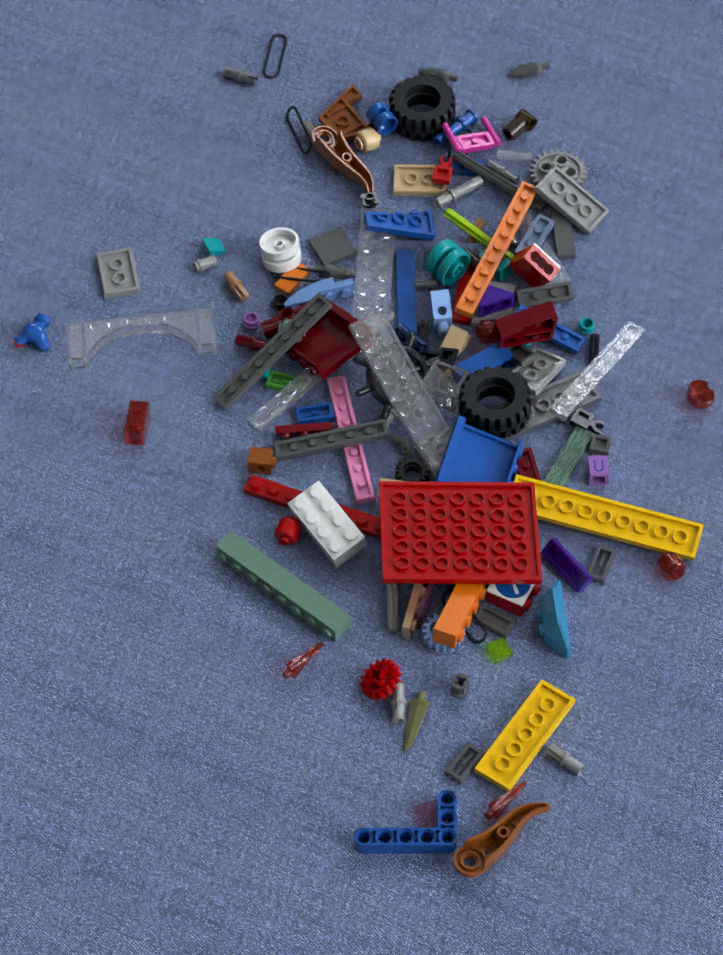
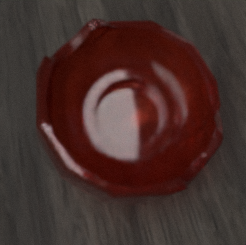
M694 380L689 384L686 394L688 402L697 409L711 407L715 401L714 390H710L708 387V382Z

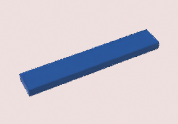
M396 251L398 324L403 323L411 331L417 333L415 251ZM398 334V342H405V339Z

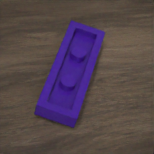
M551 538L540 552L577 592H582L593 579L556 538Z

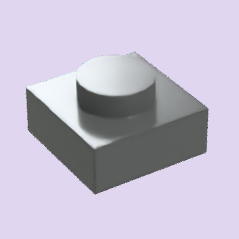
M593 434L589 453L602 456L607 455L608 457L612 437Z

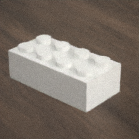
M319 480L288 503L290 512L300 521L303 528L336 568L367 546L365 536Z

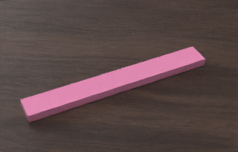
M345 375L327 378V386L337 427L343 428L357 425ZM362 444L343 448L356 505L374 502L375 495Z

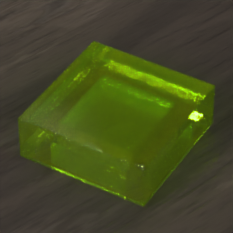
M504 637L486 645V650L495 664L513 656V651Z

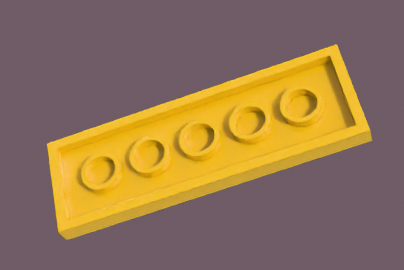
M541 679L476 765L474 772L509 793L574 706L576 699Z

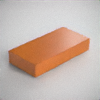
M302 264L297 266V268H308ZM295 268L285 272L282 277L305 279L310 274V271ZM280 278L274 284V289L290 296L303 281Z

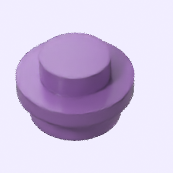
M255 312L246 313L242 319L243 326L251 330L258 328L261 323L260 317Z

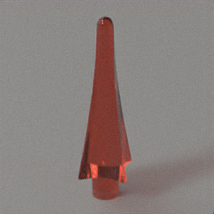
M321 642L304 654L285 663L287 669L282 672L283 677L288 679L292 675L295 679L324 644Z
M522 782L505 795L488 803L489 809L484 813L486 819L490 820L495 817L498 820L503 811L527 783Z

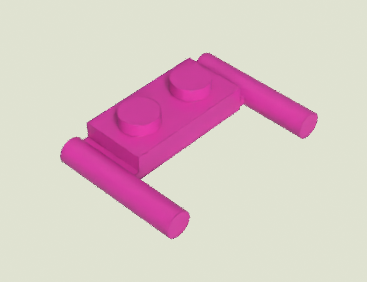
M486 116L481 118V122L486 129L485 132L455 137L447 123L441 125L455 152L470 153L493 149V146L499 147L502 144Z

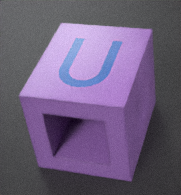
M607 455L588 456L589 486L608 485L609 467Z

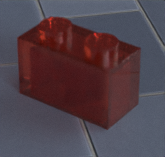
M130 400L124 429L126 444L145 446L151 417L149 402Z

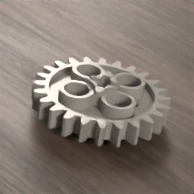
M550 149V154L544 151L543 156L538 154L537 159H533V164H530L529 170L530 182H533V185L536 186L556 165L583 188L587 177L586 165H583V160H579L578 155L573 157V152L566 154L567 151L564 150L563 153H560V150L557 149L554 153Z

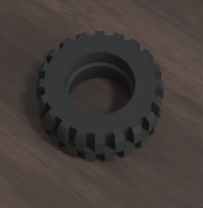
M415 75L414 78L408 77L404 79V82H399L391 91L389 110L398 120L395 131L399 134L401 133L405 138L409 137L413 141L417 139L421 140V142L427 139L431 141L433 137L443 131L441 127L443 123H447L450 126L455 121V94L451 87L447 86L446 82L443 80L439 81L437 77L433 76L431 78L429 75L420 77ZM426 104L435 109L428 112H417L410 109V107Z
M488 366L484 367V370L478 369L474 371V375L471 373L463 381L459 390V414L466 418L464 424L499 438L511 437L512 433L514 435L517 434L520 428H524L527 420H529L531 390L527 381L521 378V375L516 371L513 373L512 369L509 368L502 369L501 366L491 368ZM488 396H500L510 401L511 404L506 408L493 410L482 406L479 401Z

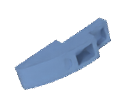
M333 277L312 283L292 295L284 303V309H295L307 304L318 292L330 301L354 295L353 280L351 278L334 282Z

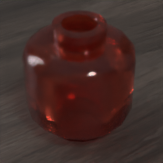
M496 319L481 320L479 325H476V337L482 343H497L493 332Z
M676 552L663 554L657 562L659 572L668 581L681 579L686 571L685 562Z

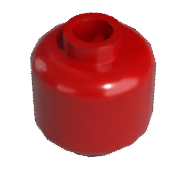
M286 516L278 521L274 536L279 544L289 546L297 543L302 531L300 521L292 516Z

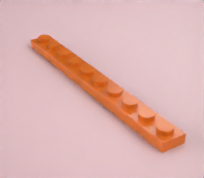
M525 181L521 182L457 303L455 312L468 318H472L479 302L537 194L533 190L534 185Z

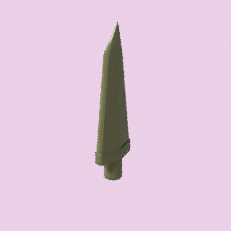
M419 691L417 699L410 700L403 754L413 746L427 708H429L430 702L425 701V691Z

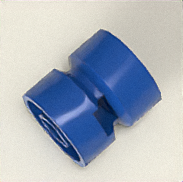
M383 102L373 104L366 112V117L380 135L390 134L398 125V120Z

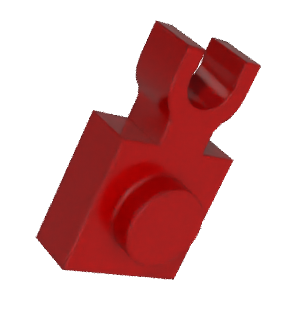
M443 156L440 157V166L435 165L432 183L449 186L453 173V168H451L452 158L448 162H443Z

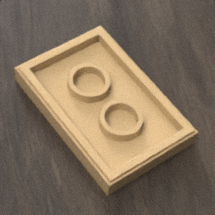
M394 164L393 196L438 197L446 193L447 185L432 183L435 165Z

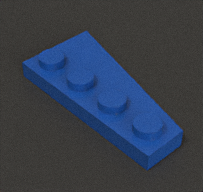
M411 210L410 213L395 211L393 214H388L386 211L365 212L363 217L365 230L427 240H434L436 236L431 210H425V212L420 213L418 210Z

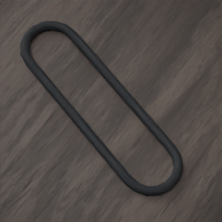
M275 34L271 38L263 69V74L267 78H276L280 74L288 42L284 34ZM278 36L284 37L285 43L278 72L274 76H269L265 71L273 40Z
M290 106L286 113V119L302 153L308 154L312 149L311 137L297 108ZM291 109L295 110L309 139L310 146L306 152L303 150L289 120Z
M296 267V269L303 271L326 273L328 274V278L331 277L330 272L326 270ZM270 272L271 276H272L273 278H276V279H280V278H281V279H286V280L304 281V282H314V283L317 282V281H320V280H311V279H302V278H292V277L275 276V275L273 274V272Z
M453 589L446 590L443 593L441 601L444 607L446 605L444 602L445 595L448 592H453ZM473 613L472 616L484 630V637L481 640L477 641L470 635L466 628L465 633L471 639V641L479 644L484 642L487 638V629L478 619V617Z

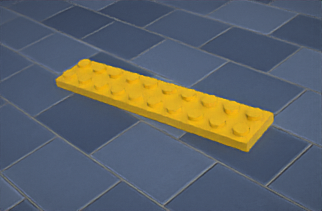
M518 474L515 476L514 482L535 484L537 519L683 559L691 561L695 559L704 524Z

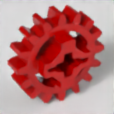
M383 658L381 662L376 659L374 665L369 663L370 668L363 670L366 674L360 676L363 682L359 685L362 687L361 691L369 699L372 700L374 698L378 701L380 697L385 700L387 694L393 695L392 690H397L396 684L401 683L398 677L402 673L399 671L400 667L391 659Z

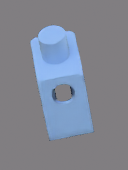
M449 289L430 291L429 309L433 331H438L440 337H446L452 325Z

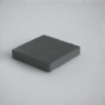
M341 226L309 239V245L323 266L325 264L335 265L357 256L356 249Z

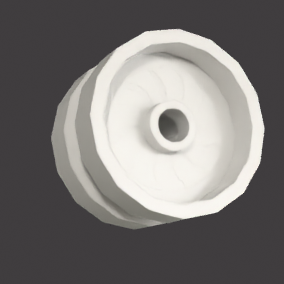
M284 227L273 228L261 236L259 240L263 265L267 270L283 273L295 269L300 264L302 257L299 238L294 230Z

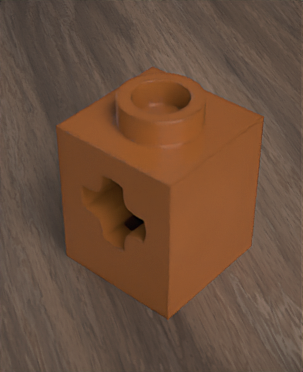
M250 447L247 462L248 473L271 475L272 468H276L277 457H274L273 449Z

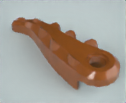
M324 125L314 128L311 133V142L318 151L317 155L324 157L330 163L332 170L338 169L343 172L346 180L353 179L359 183L364 189L365 194L374 192V182L370 171L352 151L342 131L340 130L337 133L333 128ZM320 137H326L329 141L324 142Z
M534 802L518 806L508 812L491 828L466 839L464 845L455 852L453 858V866L456 872L467 878H475L487 872L506 853L531 818L550 811V804L547 802ZM472 859L475 865L469 867L465 865L464 861Z

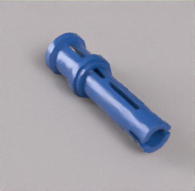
M467 109L465 114L456 117L454 123L449 126L454 136L460 131L467 130L470 124L476 123L478 116L474 110ZM444 131L433 137V143L440 147L448 140Z

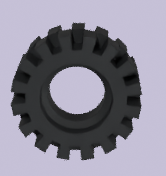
M410 456V459L404 457V462L400 460L399 464L396 465L395 480L429 482L428 463L425 464L424 459L420 461L418 456L416 459H414V456ZM417 471L420 475L416 478H409L405 476V473Z

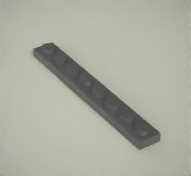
M318 292L213 396L214 400L227 411L333 307L332 304Z

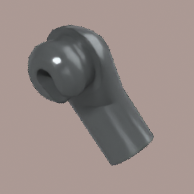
M394 433L391 442L400 445L403 455L408 456L412 454L413 446L411 440Z

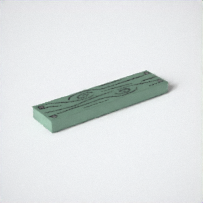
M576 426L544 482L564 487L591 442L594 433Z

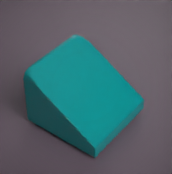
M219 238L202 239L203 247L208 256L214 255L217 257L227 253Z

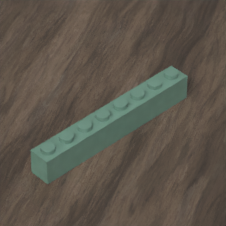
M230 531L216 545L217 558L222 563L229 564L236 573L243 574L250 583L261 587L265 594L272 595L282 606L286 605L293 614L304 618L311 627L318 628L325 637L337 641L351 626V615L233 531Z

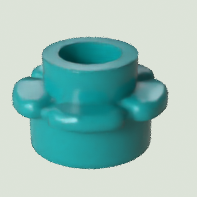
M584 317L578 323V329L583 334H591L595 331L596 324L590 317Z

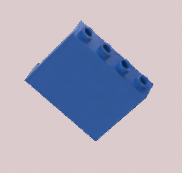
M459 415L453 425L434 482H513L511 481V476H514L518 469L516 461L522 456L523 448L521 446L523 441L520 440L518 444L464 424L466 418Z

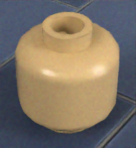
M372 127L360 130L354 138L355 146L364 153L375 150L380 146L381 135Z

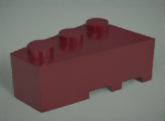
M552 300L495 320L493 332L499 349L551 340L558 321Z

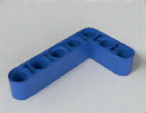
M446 789L438 794V827L360 828L354 835L355 849L362 854L452 853L457 846L455 793ZM448 800L452 803L444 804L442 802ZM449 819V820H451L452 822H451V823H444L443 820ZM406 838L409 839L410 842L403 843L401 842V840ZM427 838L431 841L429 843H425L422 840ZM446 838H449V839H451L452 841L449 842V843H446V842H444L443 840L446 839ZM367 839L368 842L361 843L359 842V840ZM388 839L389 842L382 843L380 842V840Z

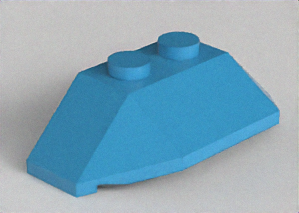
M557 580L539 599V607H536V618L541 621V624H538L539 636H543L545 645L564 658L570 659L571 644L561 580Z

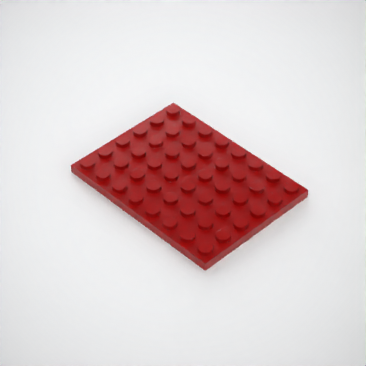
M379 481L382 583L542 584L534 483Z

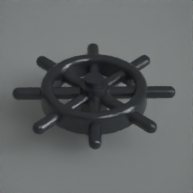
M378 332L375 334V339L381 350L370 361L359 356L353 357L354 363L367 368V386L356 390L355 395L361 397L371 393L379 403L384 405L380 416L381 419H388L391 408L404 409L409 407L414 419L419 421L421 420V414L416 403L423 398L425 393L427 392L437 397H442L443 395L442 390L429 385V367L440 363L441 359L436 356L425 361L416 350L412 349L416 337L414 333H409L405 345L387 346L382 334ZM394 354L401 355L398 367L392 356ZM385 357L390 369L378 365V362ZM410 359L415 365L405 369L406 363ZM375 372L381 373L387 377L377 381ZM419 372L420 381L408 376ZM407 385L418 389L415 395L411 396ZM385 386L389 390L388 395L381 390L382 387ZM398 387L404 399H395Z

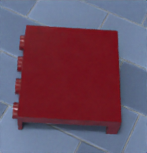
M330 300L328 301L333 307L306 332V336L302 337L301 342L295 343L286 352L292 361H297L303 369L307 368L313 376H318L322 380L374 341L368 326Z

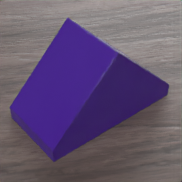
M488 285L479 302V317L514 307V294Z

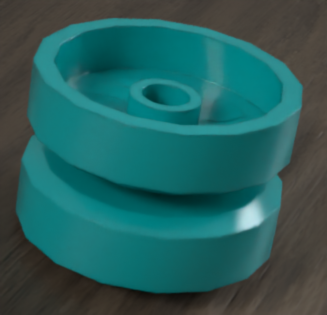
M444 239L429 253L425 261V271L436 277L443 285L451 286L467 271L471 257L464 249L459 248L455 242L450 239Z

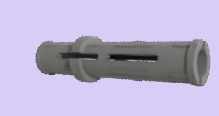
M477 175L456 188L448 189L443 195L434 198L436 207L440 209L448 203L456 202L461 196L483 186V180Z

